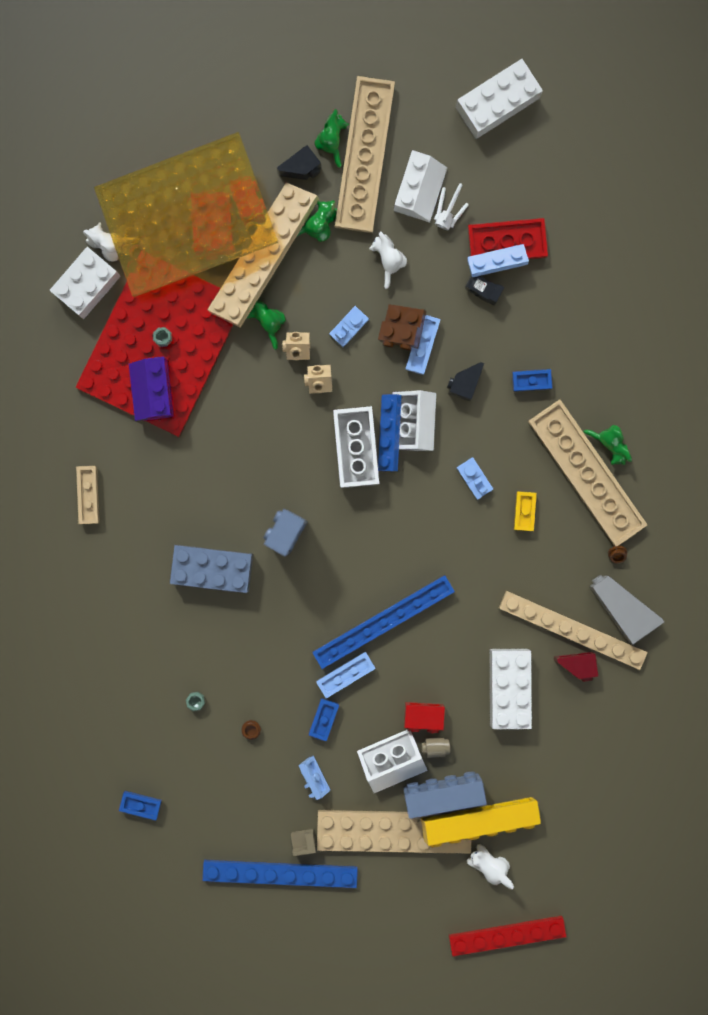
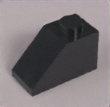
M306 145L279 165L277 172L282 177L307 180L310 177H316L321 172L320 169L322 167L319 159L310 147Z
M480 362L457 373L454 378L450 377L447 388L450 389L448 394L471 401L484 363Z

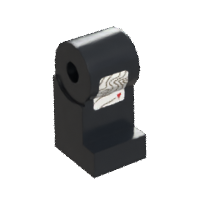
M470 276L465 289L476 297L495 306L504 287L499 284L496 285L481 276Z

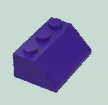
M156 357L130 363L129 371L135 421L174 417L168 360L165 357Z

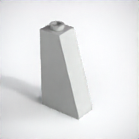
M599 575L592 580L593 584L589 587L629 643H636L664 623L661 617L609 576Z

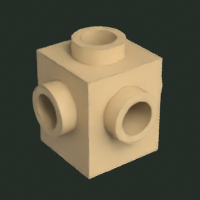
M287 333L286 340H283V352H286L287 360H310V333Z
M315 365L307 367L308 374L304 375L305 386H309V394L332 392L331 366Z

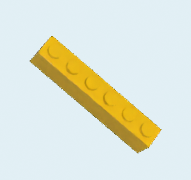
M532 797L421 818L424 842L431 847H440L442 843L446 842L451 844L459 843L461 839L466 838L468 840H476L481 835L496 836L498 832L502 831L511 833L517 831V828L522 827L524 829L535 828V825L541 824L538 801Z

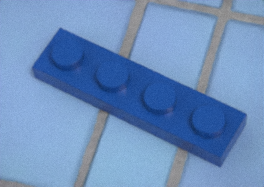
M399 394L382 395L378 471H398L402 395Z

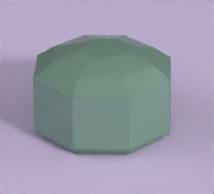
M166 327L157 328L153 333V341L160 347L168 346L172 342V333Z
M200 692L190 693L186 699L187 707L192 711L201 710L205 704L204 695Z

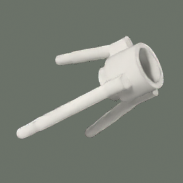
M461 183L458 185L447 211L443 210L441 213L446 191L444 187L442 188L437 214L434 218L436 220L435 225L441 229L449 230L450 227L453 228L456 221L469 205L466 203L456 216L452 218L451 210L462 188Z

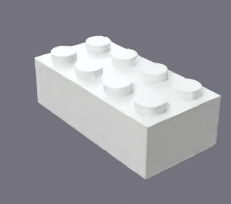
M520 59L459 98L456 103V109L475 139L537 101L543 90L523 59Z
M372 406L333 410L340 487L379 485Z
M490 649V726L492 729H532L531 651L529 649Z

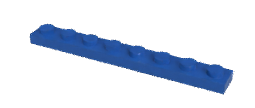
M444 575L312 653L321 669L455 591Z
M204 860L203 881L357 888V867Z

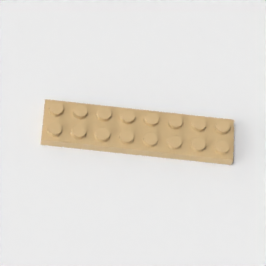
M357 76L335 228L373 233L395 81Z
M289 183L284 185L208 308L211 314L241 328L319 200L317 195Z
M560 399L527 421L614 546L620 545L647 526L645 520Z
M318 810L317 851L471 854V840H468V838L461 839V842L455 844L446 842L442 843L440 847H431L424 842L421 818L445 813L409 819L408 812Z

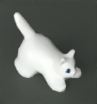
M101 222L97 226L83 231L87 237L86 243L92 248L102 249L104 258L111 262L119 259V255L124 250L126 244H137L141 241L140 238H121L116 234L105 233L101 228Z
M380 232V237L375 238L369 249L377 251L381 255L385 270L384 288L388 289L391 283V274L405 267L407 258L402 252L394 249L393 242L386 234L384 235Z
M478 844L476 847L477 851H474L471 854V858L467 859V864L482 872L489 883L493 885L502 883L506 887L513 889L514 885L506 877L510 869L509 862L503 857L494 858L485 846Z

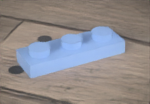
M524 244L467 257L472 277L528 265L529 262Z
M428 315L425 316L418 349H411L405 370L424 375L441 319Z
M365 651L317 680L316 683L325 698H328L376 668Z

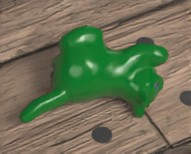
M334 109L324 124L325 128L318 134L314 143L318 150L332 153L336 165L341 168L342 164L338 150L340 131L346 129L350 124L340 114L337 115L338 110Z
M334 200L327 202L318 201V211L307 220L296 237L307 233L319 242L329 239L331 234L329 223L334 221L337 215L336 202Z
M257 300L246 319L256 318L264 330L268 332L273 349L277 350L278 342L275 333L285 323V315L279 310L268 309L264 302Z
M612 425L609 429L603 430L599 434L592 430H583L584 434L599 440L612 452L611 465H624L627 461L632 462L630 451L627 445L623 443L624 437L620 427Z

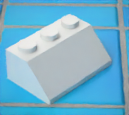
M412 150L394 205V211L430 222L447 167L429 155Z
M421 390L393 392L392 394L402 395L399 450L433 451L436 393Z
M408 729L357 751L367 781L374 793L427 771L414 737Z

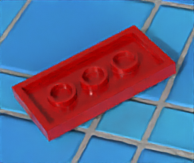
M544 218L468 225L470 256L524 244L528 259L548 257Z

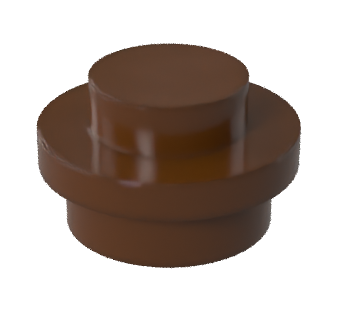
M614 546L608 551V557L613 563L624 562L628 554L627 549L623 546Z
M249 720L243 724L241 731L246 739L253 740L260 735L261 727L258 722Z

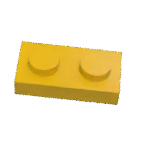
M516 492L514 530L534 531L537 493Z

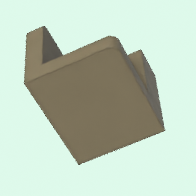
M314 829L291 833L293 856L316 853Z

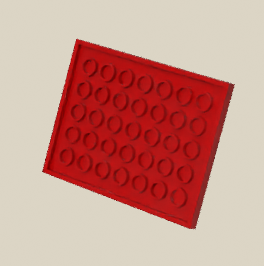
M141 251L75 388L134 415L129 364L142 359L165 357L168 360L174 417L144 421L180 437L234 324L208 311L221 288ZM166 327L172 333V342L168 346L160 347L153 341V333L157 328Z

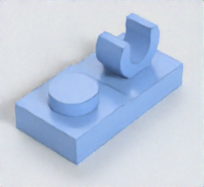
M354 306L329 335L344 347L368 322L369 318Z
M473 457L456 468L477 500L493 490Z
M314 756L307 758L298 765L307 782L304 787H310L312 793L309 795L310 798L321 799L330 791Z

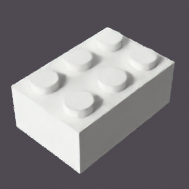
M86 247L50 291L75 313L85 319L121 276L90 248Z

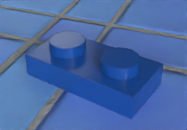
M551 369L512 372L513 392L552 389Z
M321 698L308 734L309 736L327 741L339 708L338 703Z
M124 791L119 811L157 820L162 800Z

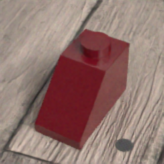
M593 652L554 656V660L578 679H581L582 682L592 681L593 677H598L596 655Z

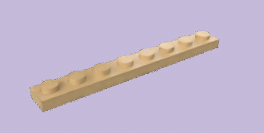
M508 591L505 592L499 606L501 610L639 670L648 653Z

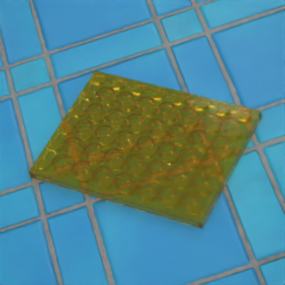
M239 132L94 187L133 297L279 243Z

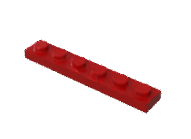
M556 916L450 934L449 940L452 956L564 938L566 937L563 917Z

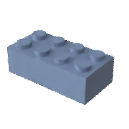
M283 509L282 512H277L273 520L276 524L273 529L269 528L263 539L266 540L264 545L287 556L290 555L308 521Z
M174 545L170 584L248 593L253 554Z
M466 772L461 777L449 775L444 777L445 780L429 779L423 784H418V782L408 783L407 787H403L409 819L486 805L482 779L478 773Z

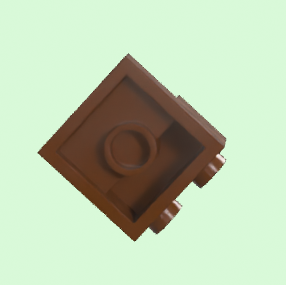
M389 304L386 319L381 324L378 340L386 347L393 348L394 345H398L404 350L418 349L427 311Z

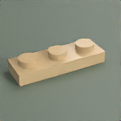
M97 466L76 467L79 524L99 523Z

